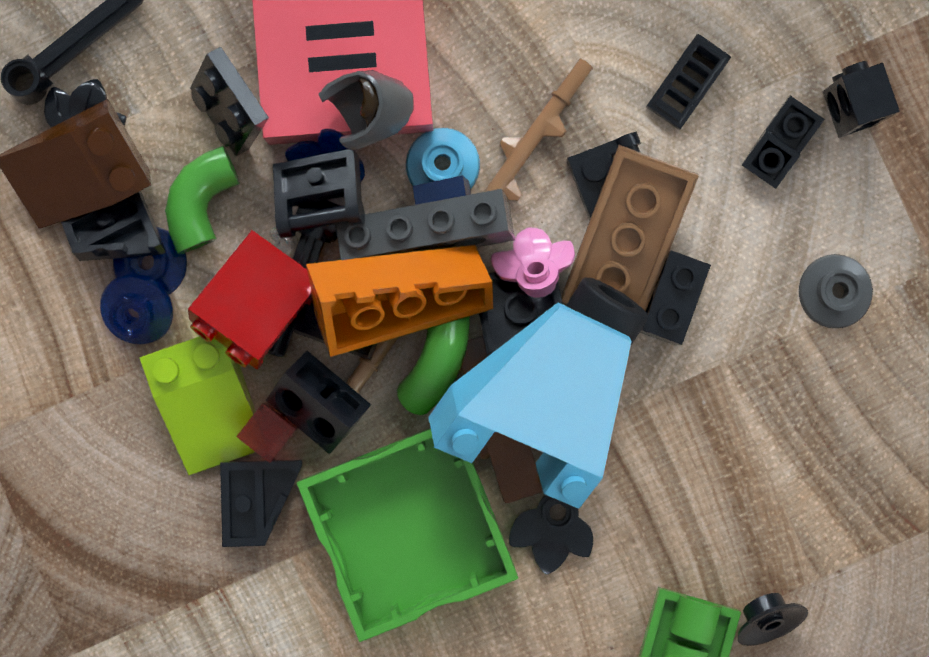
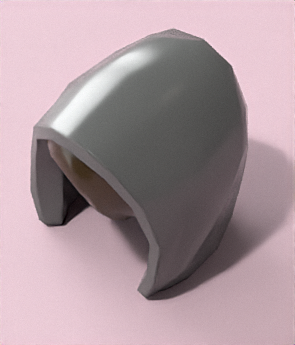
M374 70L357 71L343 75L328 83L318 94L322 102L329 100L333 103L346 120L352 135L342 136L339 141L349 150L356 151L397 134L408 123L414 110L413 93L403 82Z

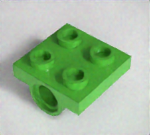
M658 587L638 657H729L741 611Z

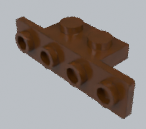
M483 336L468 340L466 354L461 366L464 375L487 358ZM494 432L480 451L482 460L490 458L503 501L511 503L542 493L543 489L531 447L498 432Z

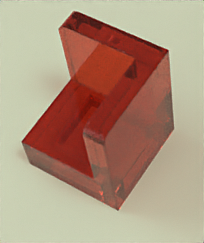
M268 402L262 403L236 437L267 462L271 463L280 456L300 429Z

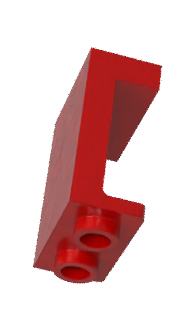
M251 230L188 308L189 320L192 322L190 328L202 339L208 342L215 339L227 348L225 351L226 355L238 365L246 368L250 364L258 370L263 364L265 355L306 303L310 305L313 301L307 269Z

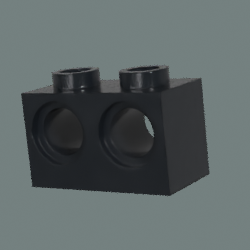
M867 61L850 65L842 69L843 73L832 77L834 83L822 91L838 138L876 126L900 112L883 63L869 67Z
M669 251L645 311L648 316L647 322L640 333L675 346L682 345L711 265L675 251Z
M306 351L283 374L265 400L329 455L350 433L372 405L309 351Z

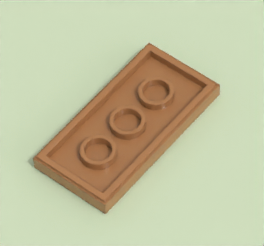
M618 145L562 292L563 304L567 305L581 280L587 277L599 280L615 288L646 311L699 174Z

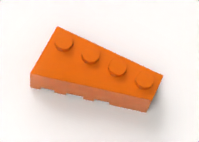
M475 245L306 264L316 320L330 357L493 309L492 280Z

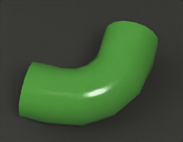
M224 145L202 154L184 166L170 186L165 213L169 234L177 254L193 251L217 239L208 219V204L213 196L219 192L240 184L234 165Z
M470 316L427 328L422 352L413 369L399 383L397 388L398 399L409 412L417 415L427 414L439 403L448 388L454 383L467 350Z

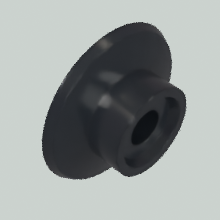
M779 593L760 596L748 603L743 609L747 622L738 632V642L741 645L754 646L782 637L802 624L808 616V610L801 604H786Z

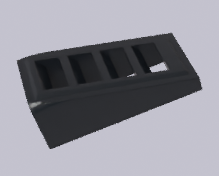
M696 34L646 107L680 130L727 65L731 56L703 36ZM693 53H698L714 64V68L711 70L692 57ZM686 65L705 80L700 84L681 70ZM674 80L694 92L693 98H689L673 87L672 83ZM667 94L686 108L680 113L661 100L662 97Z

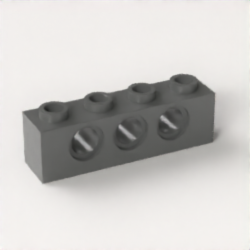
M502 189L365 214V223L353 226L349 222L336 224L341 260L470 245L482 247L515 241L509 199Z

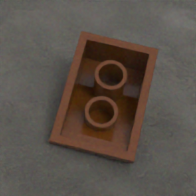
M108 99L0 154V168L39 229L114 205L151 186L150 170Z

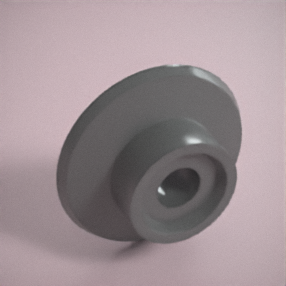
M831 254L816 259L806 268L800 279L799 299L803 310L810 319L827 328L837 329L855 324L866 314L872 302L873 286L868 272L858 261L845 255ZM836 283L842 285L844 289V294L840 299L836 298L832 292V288Z

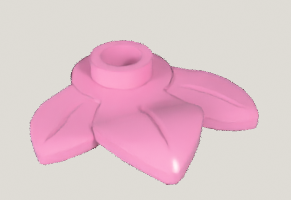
M529 227L517 234L513 242V250L493 253L491 262L496 275L500 279L517 282L518 286L527 295L540 298L554 291L559 279V273L572 265L575 251L571 241H560L552 244L549 236L543 230Z

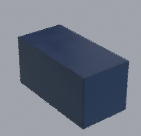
M463 175L412 186L415 205L471 194L469 180Z

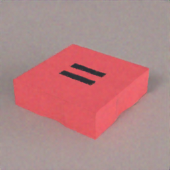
M252 0L260 105L269 117L262 128L264 140L269 145L326 141L335 137L352 134L346 120L335 105L329 100L322 102L318 94L328 83L343 75L374 70L402 81L413 93L414 110L408 123L395 135L433 131L423 0Z

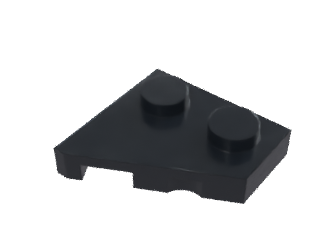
M141 191L114 205L61 222L72 253L79 261L155 256L166 253Z
M303 459L220 463L222 547L266 545L303 466Z

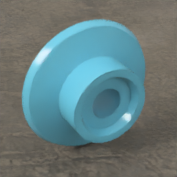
M436 128L431 132H425L420 135L411 145L406 158V172L412 186L463 175L469 180L471 189L478 178L480 170V159L475 145L466 135L450 128ZM447 157L451 162L450 167L446 170L437 169L435 166L436 159Z

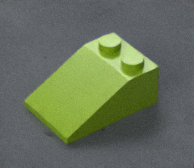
M200 336L139 357L152 396L188 475L218 466L221 462H229L268 448L240 365L226 355L225 351L227 348L217 340L213 339L211 342H208Z

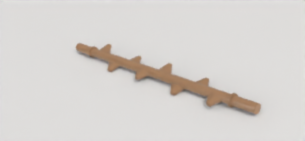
M581 58L578 60L557 91L553 90L551 93L552 98L523 138L504 137L501 140L500 144L507 160L484 192L502 189L509 200L518 201L522 194L514 177L543 137H563L567 132L559 115L565 106H570L571 98L593 69L588 62ZM399 337L378 343L371 360L361 357L359 359L361 361L346 383L359 393L374 371L378 372L379 369L377 367Z

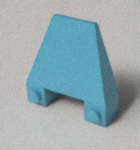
M555 304L448 388L428 417L434 448L472 463L493 433L498 432L543 452L535 464L544 494L579 509L603 479L632 342L630 337L565 305Z

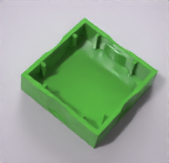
M431 428L297 482L318 539L332 560L337 587L359 642L412 622L438 606L461 602L519 579L474 463L467 462L434 448Z

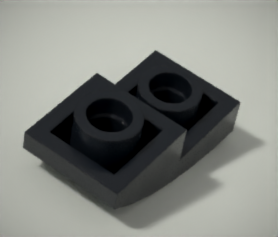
M789 95L743 161L742 166L776 189L825 119Z

